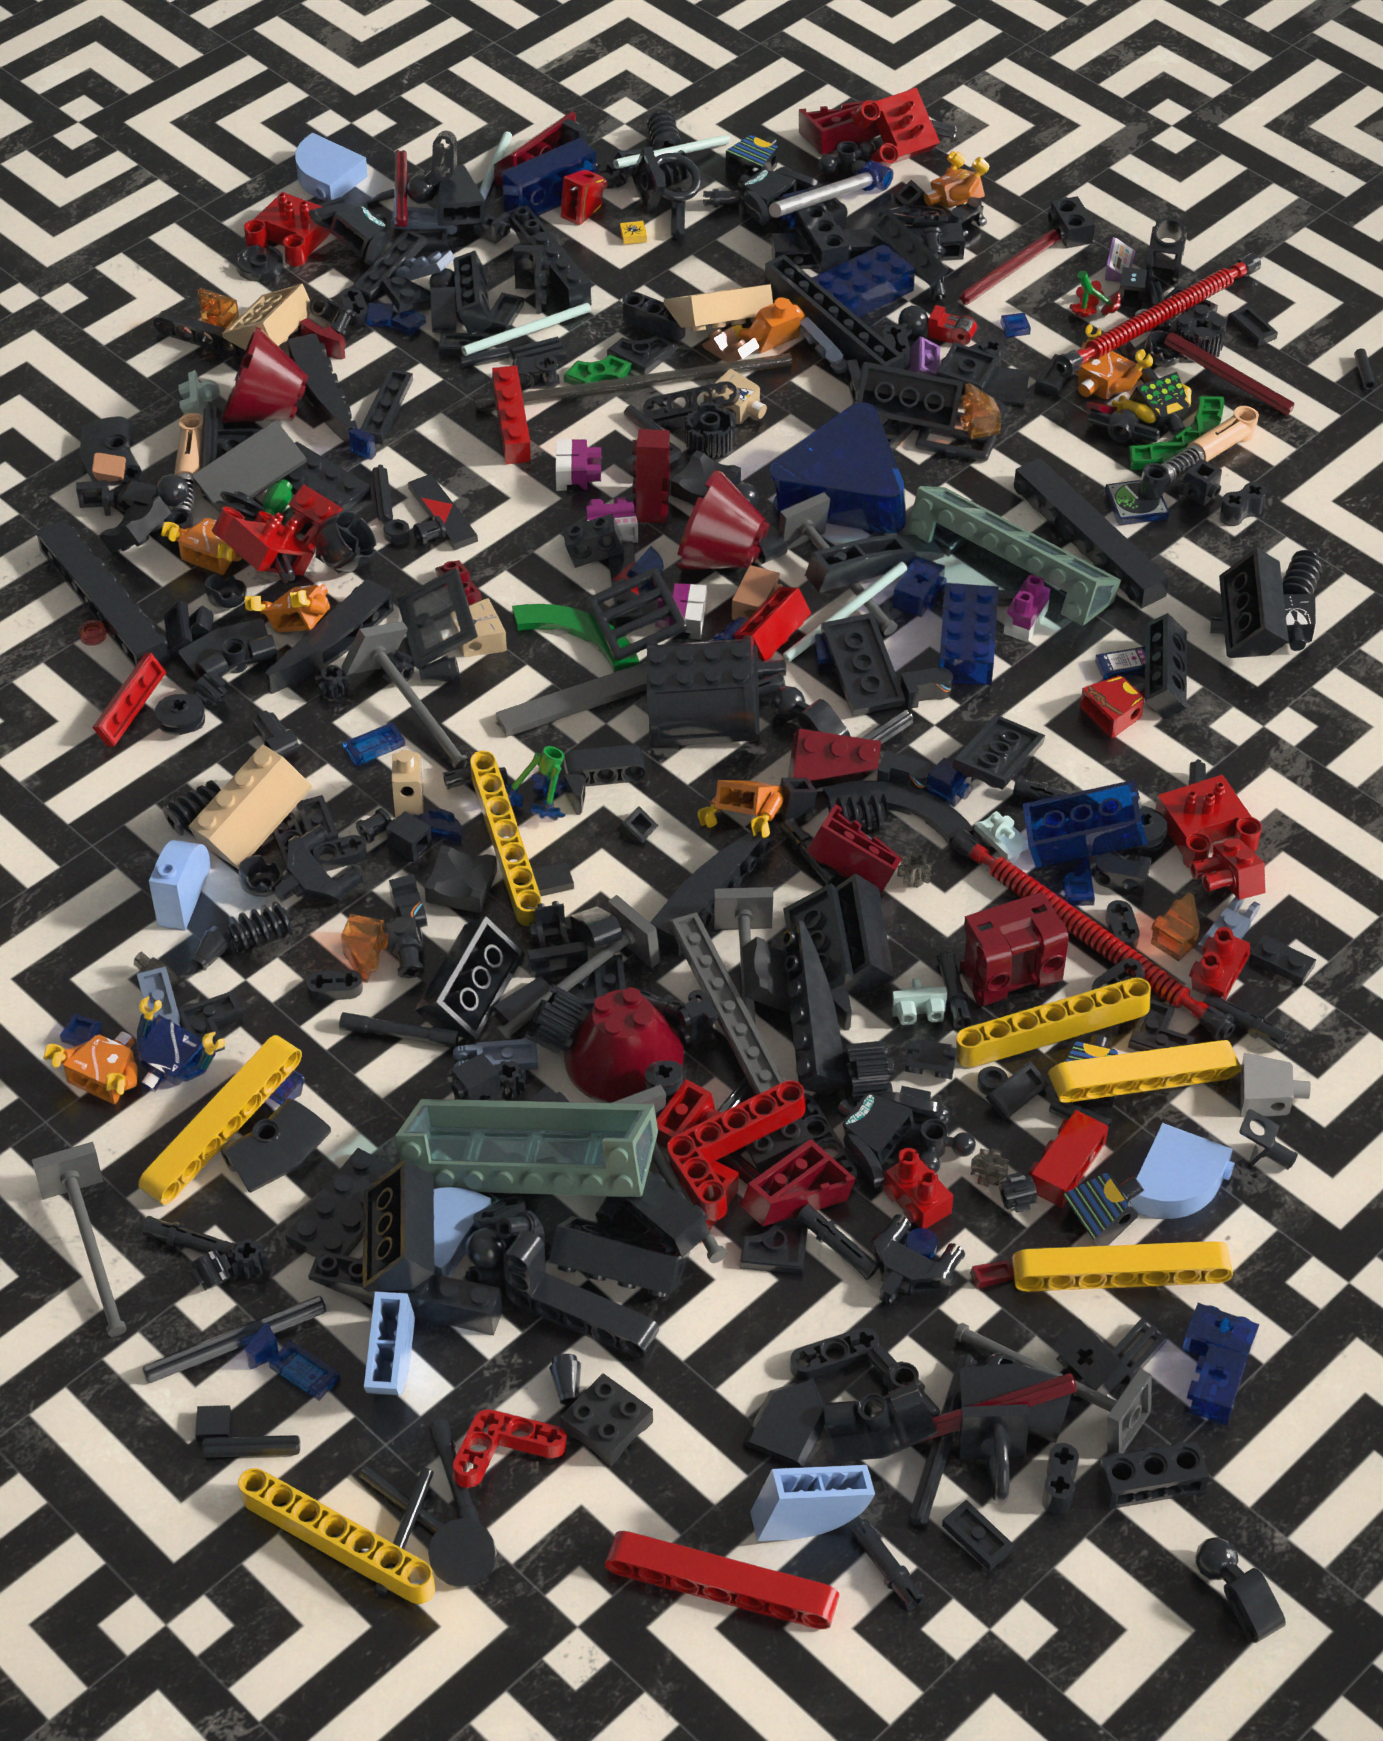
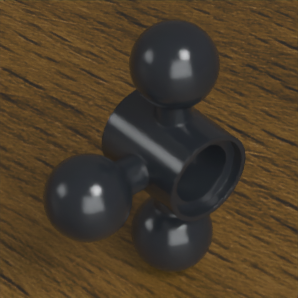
M868 140L862 141L858 146L850 141L841 142L837 146V157L831 155L821 157L818 163L819 169L825 174L834 172L836 168L840 172L851 173L853 176L865 172L868 173V164L863 160H857V158L870 159L876 151L875 145Z
M944 1104L941 1105L938 1116L926 1120L921 1125L919 1137V1158L929 1169L934 1170L935 1173L940 1169V1157L944 1155L946 1147L952 1148L953 1152L960 1157L971 1155L976 1148L975 1139L969 1133L962 1132L954 1137L948 1136L946 1124L950 1119V1111Z

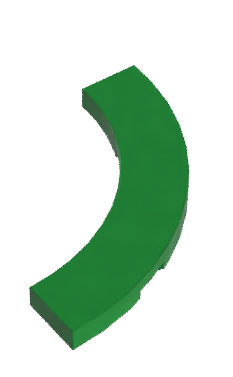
M1200 396L1198 398V410L1193 423L1175 435L1173 440L1141 446H1129L1130 470H1142L1150 463H1165L1170 458L1187 449L1189 443L1221 424L1224 397Z
M554 604L512 606V613L518 631L529 629L553 630L558 628L567 630L568 634L594 643L608 660L614 673L640 664L637 654H633L620 661L613 658L590 613ZM609 624L611 630L616 629V628H614L612 625ZM625 637L617 640L620 648L630 644Z

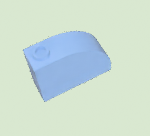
M311 133L297 147L295 159L300 185L306 192L325 202L342 197L368 177L366 157L319 135Z
M172 840L163 848L149 879L158 926L186 931L211 868L209 852L204 845Z
M1162 1123L1137 1176V1180L1144 1188V1191L1130 1200L1138 1214L1159 1219L1185 1217L1201 1210L1215 1197L1223 1179H1230L1235 1165L1234 1162L1230 1161L1233 1149Z
M446 1187L434 1189L435 1275L445 1277L452 1275L466 1255L468 1238L476 1231L473 1219L474 1214L490 1206L491 1198L464 1188Z
M375 1292L364 1381L366 1393L402 1395L409 1371L415 1322L408 1294Z
M867 1465L772 1469L750 1511L757 1541L793 1540L812 1537L834 1530L856 1518L868 1507L875 1495Z

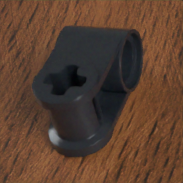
M315 295L308 304L309 312L313 316L345 335L352 316L357 314L355 311L323 295Z
M522 356L516 358L512 363V366L517 365L521 390L551 389L560 382V377L556 372L558 361L554 356Z

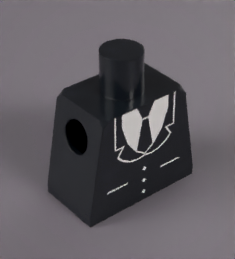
M1315 593L1284 594L1289 640L1286 644H1289L1290 649L1293 651L1304 649L1306 643H1310L1313 639L1316 624Z

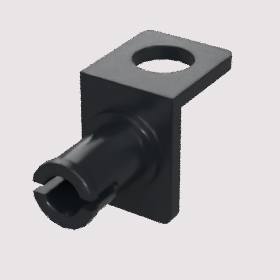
M470 751L466 752V767L442 773L447 790L469 783L473 786L471 778L472 756ZM501 767L499 770L506 789L508 788L507 770L505 767Z
M1252 1109L1246 1112L1239 1130L1241 1135L1256 1143L1248 1164L1253 1166L1261 1158L1267 1157L1283 1166L1284 1169L1289 1170L1295 1163L1298 1153L1276 1142L1275 1137L1279 1125ZM1250 1122H1259L1264 1128V1135L1255 1134L1250 1128Z

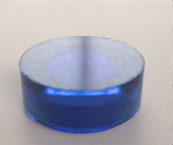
M918 1228L908 1234L906 1247L928 1259H931L937 1252L938 1239L932 1231Z

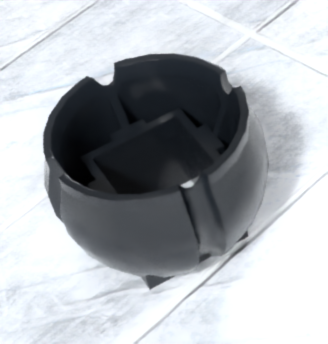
M343 510L327 517L318 528L316 535L315 558L339 574L362 568L376 552L373 549L377 545L373 531L362 517L355 519L356 514L349 510Z

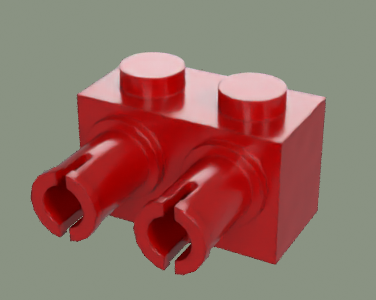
M305 484L288 503L293 510L291 518L298 521L294 536H297L305 524L312 526L301 539V542L312 551L316 547V535L322 522L330 515L343 511L340 506Z
M1239 838L1227 839L1223 843L1213 845L1212 857L1192 861L1189 864L1192 877L1195 880L1202 877V884L1207 892L1227 887L1239 900L1266 893L1265 863Z
M1220 927L1216 930L1213 938L1209 936L1206 939L1202 948L1204 955L1200 962H1194L1189 977L1191 978L1193 990L1204 995L1212 992L1214 995L1226 1000L1250 955V943L1235 937L1232 930L1228 927Z
M686 1079L656 1119L658 1128L657 1144L667 1149L668 1142L674 1136L720 1114L721 1112L715 1109L712 1093Z
M905 1148L899 1153V1163L885 1171L884 1192L889 1200L895 1201L902 1208L909 1222L915 1223L923 1231L952 1213L953 1194L938 1179V1174L934 1175L935 1171L929 1169L920 1160L919 1154H915V1149Z

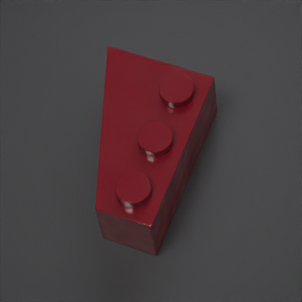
M865 101L841 104V108L836 109L820 106V111L806 112V108L799 109V134L821 155L836 151L838 144L844 141L856 144L880 136L875 122L863 129L856 126L853 122L854 111Z
M638 429V438L632 441V455H636V459H633L632 474L636 475V478H633V494H636L637 522L666 523L670 493V430Z
M798 729L793 734L788 778H808L811 783L871 773L878 769L881 741Z
M835 804L816 833L806 853L810 854L815 861L835 869L844 878H850L854 874L859 875L877 886L881 895L902 858L877 837H873L871 840L860 831L862 825L856 820L852 823L840 814L842 808Z
M810 1139L748 1183L741 1207L760 1225L766 1226L798 1216L799 1212L807 1204H811L815 1210L846 1202L856 1178Z

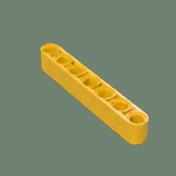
M478 751L471 757L472 782L516 919L521 925L528 927L529 923L534 921V911L537 908V904L541 903V896L496 758L489 751ZM518 883H524L525 885L519 886V885H516V884H518Z
M1131 978L964 1028L956 1036L957 1061L964 1067H977L1142 1017L1150 1009V984L1142 978Z
M278 1035L270 1037L144 1171L139 1180V1188L163 1205L171 1203L217 1154L220 1148L230 1140L293 1072L301 1060V1050Z
M1222 1040L1063 1062L1052 1067L1048 1075L1060 1102L1068 1103L1227 1080L1239 1074L1242 1067L1230 1042Z
M1219 1241L1025 1249L1016 1252L1012 1256L1016 1288L1026 1292L1218 1284L1230 1280L1233 1276L1228 1245Z
M250 1468L240 1475L238 1479L239 1490L245 1507L376 1583L382 1584L390 1591L412 1603L424 1604L433 1598L435 1583L431 1567L425 1561L261 1469ZM260 1488L257 1491L251 1492L252 1489ZM281 1503H287L282 1507H277ZM308 1518H314L312 1521L303 1522ZM341 1533L338 1537H331L333 1534ZM361 1549H369L364 1553H357ZM390 1563L396 1564V1566L391 1569L385 1568V1566ZM424 1580L421 1584H412L414 1581Z

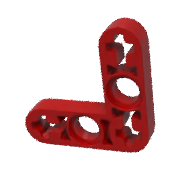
M482 1410L474 1417L455 1457L452 1478L461 1487L470 1488L478 1485L482 1481L498 1445L546 1458L559 1457L563 1455L566 1449V1432L556 1425L496 1410ZM490 1425L488 1429V1434L484 1433V1428ZM521 1430L527 1432L528 1435L516 1437L512 1432ZM473 1445H483L487 1449L477 1452L473 1451L470 1447ZM469 1463H472L473 1469H470L468 1472H466L469 1467Z

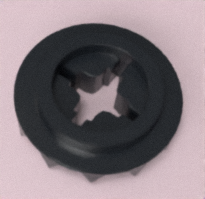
M613 163L597 164L596 168L592 169L593 173L606 179V189L621 187L628 181V174L626 175L621 168L616 169Z

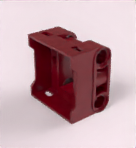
M1043 892L965 916L964 960L960 961L959 971L980 1007L1007 999L1008 992L1029 985L1039 989L1063 980L1069 942L1068 932L1065 924L1059 919ZM1040 907L1041 913L1034 914L1032 909ZM988 923L993 927L981 932L978 926Z

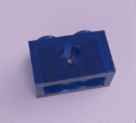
M916 556L894 588L893 608L922 618L926 610L933 607L938 592L942 593L943 588L946 586L947 578L944 577L945 566Z
M1197 1303L1186 1331L1182 1350L1244 1372L1254 1347L1260 1324L1252 1322L1246 1317L1235 1316L1221 1311L1215 1306Z
M1210 1343L1207 1355L1200 1354L1195 1373L1200 1374L1198 1382L1192 1380L1186 1399L1192 1400L1189 1413L1228 1425L1248 1355Z

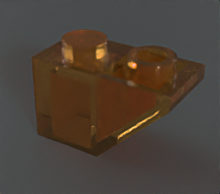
M199 288L198 297L203 322L227 329L239 318L236 299Z
M965 384V395L962 396L964 415H961L963 429L968 431L971 439L1000 434L1001 413L994 398L972 384Z
M1189 892L1181 900H1175L1169 911L1163 917H1157L1151 927L1153 931L1151 944L1178 962L1197 943L1200 925L1193 894Z
M350 914L341 934L343 954L352 968L360 973L362 982L368 983L371 973L376 972L378 969L381 950H385L387 947L388 933H385L384 920Z

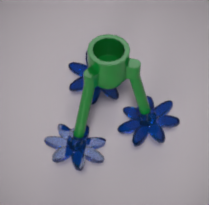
M546 746L542 754L535 753L530 764L513 784L510 783L506 786L504 783L511 807L514 804L518 807L523 806L520 801L523 799V796L517 793L518 787L534 767L538 765L542 776L532 775V779L537 782L533 785V789H544L543 793L547 799L543 801L542 806L531 804L532 809L529 810L530 813L539 815L541 819H545L548 816L553 821L565 817V814L560 812L561 809L554 807L552 802L554 794L561 796L562 791L560 788H564V781L558 780L561 771L560 766L565 757L561 750L552 746Z

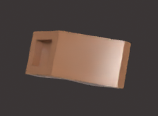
M732 327L723 331L721 328L714 330L708 334L710 339L702 344L704 349L729 364L743 359L759 347L755 338L747 342L744 339L739 340Z

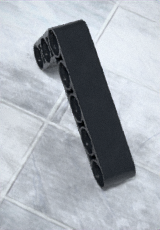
M521 1230L503 1257L506 1295L513 1304L636 1358L645 1356L660 1330L657 1323L651 1318L546 1273L544 1243L539 1236L531 1231Z

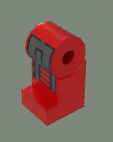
M936 305L929 317L927 337L952 344L956 342L967 345L977 330V324L968 316L958 317L945 313V307Z

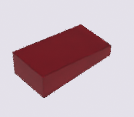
M1087 402L1086 407L1110 415L1117 410V407L1104 403Z
M1009 1260L972 1266L970 1271L976 1289L1014 1279V1272Z

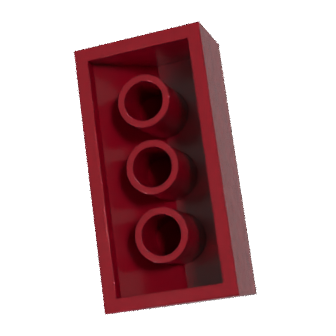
M571 111L494 164L495 184L513 194H517L563 161L562 122L568 118L576 122V113Z

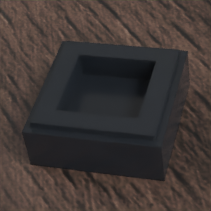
M230 1405L197 1406L196 1441H203L205 1438L230 1437Z

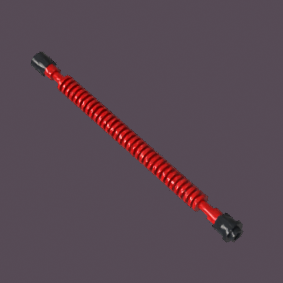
M1249 253L1237 260L1238 263L1232 265L1230 270L1222 268L1088 341L1086 349L1072 350L1066 354H1059L1054 360L1055 371L1063 378L1073 376L1075 371L1081 369V365L1088 362L1089 358L1095 360L1101 358L1231 286L1234 278H1245L1261 268L1260 258L1255 253Z
M962 829L954 836L951 841L952 849L978 864L983 863L989 867V875L1012 890L1019 897L1024 898L1043 892L1059 919L1065 924L1068 932L1079 938L1082 942H1085L1088 946H1091L1092 949L1102 954L1103 957L1108 958L1110 962H1114L1117 965L1127 958L1138 960L1145 970L1144 980L1150 984V990L1161 996L1162 999L1172 1004L1175 1008L1178 1009L1184 1006L1191 1011V1016L1197 1019L1212 1034L1213 1039L1217 1041L1222 1038L1227 1039L1235 1029V1024H1233L1234 1016L1224 1014L1213 1006H1208L1202 1001L1197 1002L1189 996L1191 990L1188 987H1185L1164 970L1155 966L1154 963L1149 962L1147 958H1143L1137 951L1126 945L1123 941H1120L1117 937H1114L1113 934L1103 929V927L1004 857L996 859L991 856L989 850L966 830ZM1131 967L1126 970L1127 974L1133 978L1136 976L1135 970H1132Z

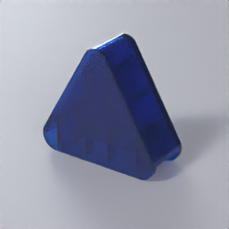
M856 403L849 406L775 460L770 467V475L775 481L776 488L773 507L779 515L781 511L825 492L830 498L826 524L889 534L900 532L906 526L905 485L877 409L871 404Z

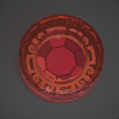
M97 620L84 622L78 630L81 642L89 646L102 643L107 636L105 625Z

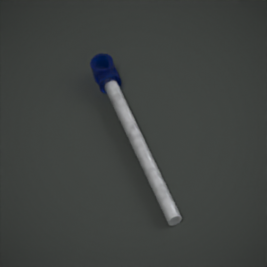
M869 161L864 168L859 170L856 176L772 203L769 207V212L771 216L776 218L859 189L871 191L877 188L885 191L893 180L894 172L889 167L875 161Z

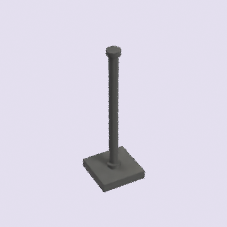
M825 492L780 512L778 531L784 537L788 550L809 540L812 541L818 550L830 548L820 536L825 534L830 498ZM859 582L848 585L856 596L865 590ZM872 598L863 604L870 613H873L875 620L882 627L881 631L884 635L888 636L895 632L897 624L893 620H889Z
M403 621L359 629L341 666L345 674L365 672L382 667L453 761L452 766L454 769L466 767V756L461 755L387 656L388 653H395L398 650L408 630Z
M773 887L714 889V930L739 929L742 1000L756 1025L754 1000L745 997L742 947L751 941L750 929H772Z
M615 895L608 901L609 911L619 922L622 940L608 944L556 986L569 991L625 946L651 969L660 963L656 927L622 898ZM548 991L506 1025H499L495 1029L497 1036L502 1041L511 1040V1035L531 1020L541 999L547 1001L552 992Z
M658 1085L613 1103L654 1104L657 1119L666 1107V1093L662 1086ZM655 1142L652 1160L667 1182V1185L672 1190L674 1188L679 1189L686 1197L687 1202L694 1206L657 1142ZM710 1232L702 1240V1243L708 1251L707 1258L709 1261L717 1263L725 1258L727 1252L723 1246L718 1245Z
M93 1141L32 1159L43 1200L68 1192L108 1322L106 1327L107 1333L111 1337L123 1334L127 1328L125 1322L120 1320L80 1188L103 1182Z
M963 1322L959 1324L955 1331L954 1340L960 1343L965 1341L990 1354L1005 1353L1014 1357L1022 1365L1056 1376L1063 1375L970 1330L969 1325ZM1139 1369L1118 1401L1075 1381L1077 1391L1072 1394L1110 1412L1107 1416L1108 1455L1112 1453L1123 1454L1151 1413L1152 1374L1142 1369Z

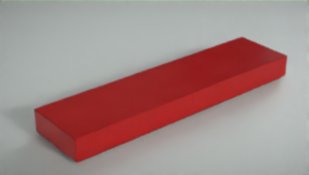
M152 653L143 655L92 727L107 747L116 745L166 674V671Z

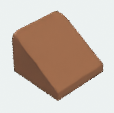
M95 453L92 473L97 481L108 480V482L123 480L126 459L121 456Z

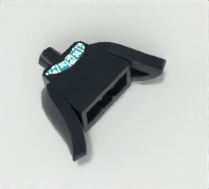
M764 169L753 177L744 174L738 182L739 187L743 190L741 197L743 208L762 227L769 224V220L772 217L769 212V207L772 203L819 184L817 180L786 169L775 171Z
M346 203L329 205L309 211L310 218L316 224L329 229V232L361 258L364 257L363 262L370 267L374 265V262L387 247V220L382 214L375 215L364 206L354 207Z
M884 1092L878 1095L868 1093L865 1094L857 1105L848 1099L841 1101L837 1108V1115L845 1119L843 1122L845 1150L857 1167L871 1180L875 1189L884 1183V1172L881 1166L915 1125L914 1121H925L938 1116L942 1105L941 1102L928 1101L900 1092Z

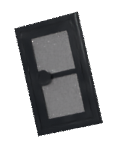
M457 568L397 598L402 621L408 628L406 636L414 665L417 669L478 637Z

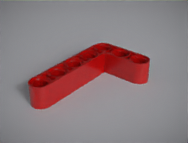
M790 1080L782 1082L670 1139L667 1146L669 1163L694 1205L697 1204L706 1213L707 1220H719L727 1212L724 1185L710 1166V1163L801 1118L805 1113V1096L803 1086L799 1082Z

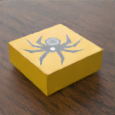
M643 221L620 223L623 244L647 242Z

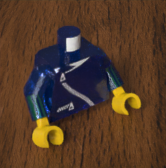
M149 996L141 1000L139 1008L143 1014L140 1016L137 1029L136 1053L139 1056L141 1065L148 1072L140 1083L148 1090L156 1092L164 1079L178 1086L182 1082H188L205 1074L216 1055L215 1050L223 1048L225 1040L219 1039L214 1045L212 1038L216 1032L208 1033L201 1039L159 1014L155 1018L153 1014L161 1009V1001H155L154 1009H151L147 1004Z

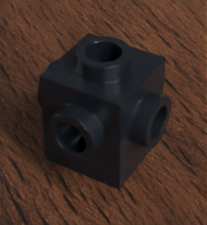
M1200 459L1184 475L1183 495L1203 506L1211 499H1215L1221 491L1222 469Z

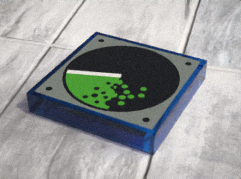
M1141 480L1112 483L1105 486V493L1118 525L1169 519V510L1163 496L1159 499L1143 497L1138 490Z

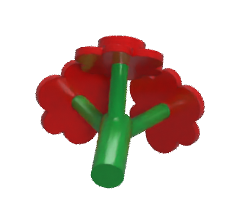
M1080 271L1077 276L1081 286L1076 290L1080 303L1070 304L1069 308L1072 312L1076 313L1079 317H1089L1091 314H1096V306L1099 304L1100 299L1105 303L1101 309L1104 317L1108 313H1115L1120 306L1121 293L1116 292L1107 299L1101 290V283L1097 280L1090 282L1087 272Z

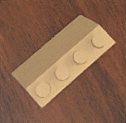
M303 284L261 295L222 333L224 339L246 350L253 331L255 332V327H259L278 346L286 342L288 336L298 330L300 321L306 319L311 314L308 309L310 299Z
M771 284L663 299L664 305L680 327H691V331L706 330L707 324H711V328L725 327L726 321H731V325L746 323L745 318H750L751 322H753L760 309L773 304Z
M262 744L193 820L189 828L199 844L204 845L209 851L239 869L240 862L246 857L253 855L311 790L312 785L285 758Z

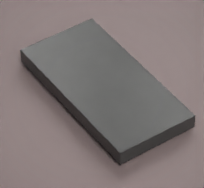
M275 420L193 474L192 478L216 510L221 513V510L215 505L216 501H224L220 496L221 491L233 494L235 491H240L253 498L306 463L307 458L278 421Z

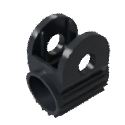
M1169 216L1166 219L1161 218L1152 227L1145 269L1147 270L1146 278L1152 277L1153 268L1172 270L1171 280L1178 282L1187 231H1185L1186 226L1182 224L1181 220H1176V217L1174 219ZM1171 238L1175 240V242L1168 243L1162 241L1161 239ZM1156 252L1174 254L1175 258L1164 261L1156 256Z

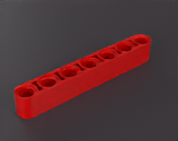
M618 1531L615 1533L605 1562V1566L609 1571L623 1577L821 1630L831 1627L840 1597L839 1592L827 1584L629 1531Z

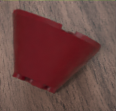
M255 327V332L253 331L234 380L236 381L235 386H233L231 394H229L221 422L240 423L287 419L293 421L297 404L302 399L309 375L305 374L259 327Z
M715 470L705 484L708 489L704 498H698L682 536L677 555L682 557L681 563L676 561V568L680 570L750 567L752 562H756L761 548L757 547L758 543L762 538L766 537L770 524L765 522L766 519L723 472Z
M632 987L625 990L612 991L598 997L582 1025H577L571 1032L574 1040L567 1052H564L565 1069L574 1086L589 1098L594 1096L606 1100L607 1103H613L645 1091L644 1073L651 1063L670 1060L681 1064L683 1067L684 1061L683 1045L677 1031L641 995L638 989Z

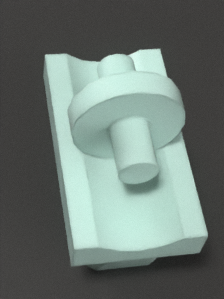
M194 370L188 373L189 381L178 385L180 395L184 399L180 401V408L184 414L198 413L203 416V409L206 408L208 402L219 396L220 389L218 384L210 380L200 383Z
M996 811L986 820L975 823L974 830L982 836V842L988 847L995 848L1000 853V857H1004L1010 862L1018 859L1019 854L1029 848L1030 842L1013 827L1014 820L1009 816L1002 817Z
M919 978L912 979V987L902 988V991H893V1005L891 1008L893 1017L898 1016L902 1025H910L916 1022L917 1014L927 1013L928 1021L942 1022L946 1010V987L932 988V986H921Z

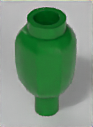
M281 479L278 483L269 486L263 498L264 512L275 516L276 513H282L286 509L292 498V485L288 481Z

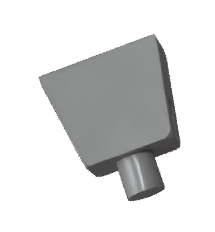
M1244 1053L1241 1064L1242 1070L1240 1072L1241 1117H1245L1249 1109L1256 1111L1262 1116L1287 1115L1290 1113L1293 1098H1310L1311 1082L1293 1080V1065L1290 1062Z

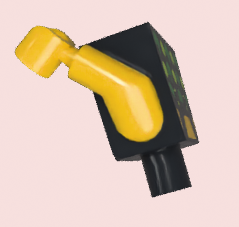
M1174 372L1137 386L1129 400H1127L1125 395L1119 397V402L1112 401V406L1117 407L1116 412L1123 409L1133 411L1139 419L1148 423L1152 428L1157 429L1167 425L1171 434L1177 435L1186 428L1181 419L1190 408L1191 389L1182 384L1178 373Z

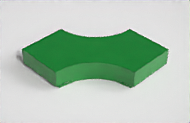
M612 355L596 362L577 360L564 374V382L584 390L599 382L619 384L632 370V363Z

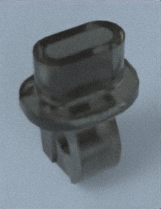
M142 951L134 958L133 965L140 970V973L166 966L171 986L177 983L178 977L161 960L155 957L150 959Z

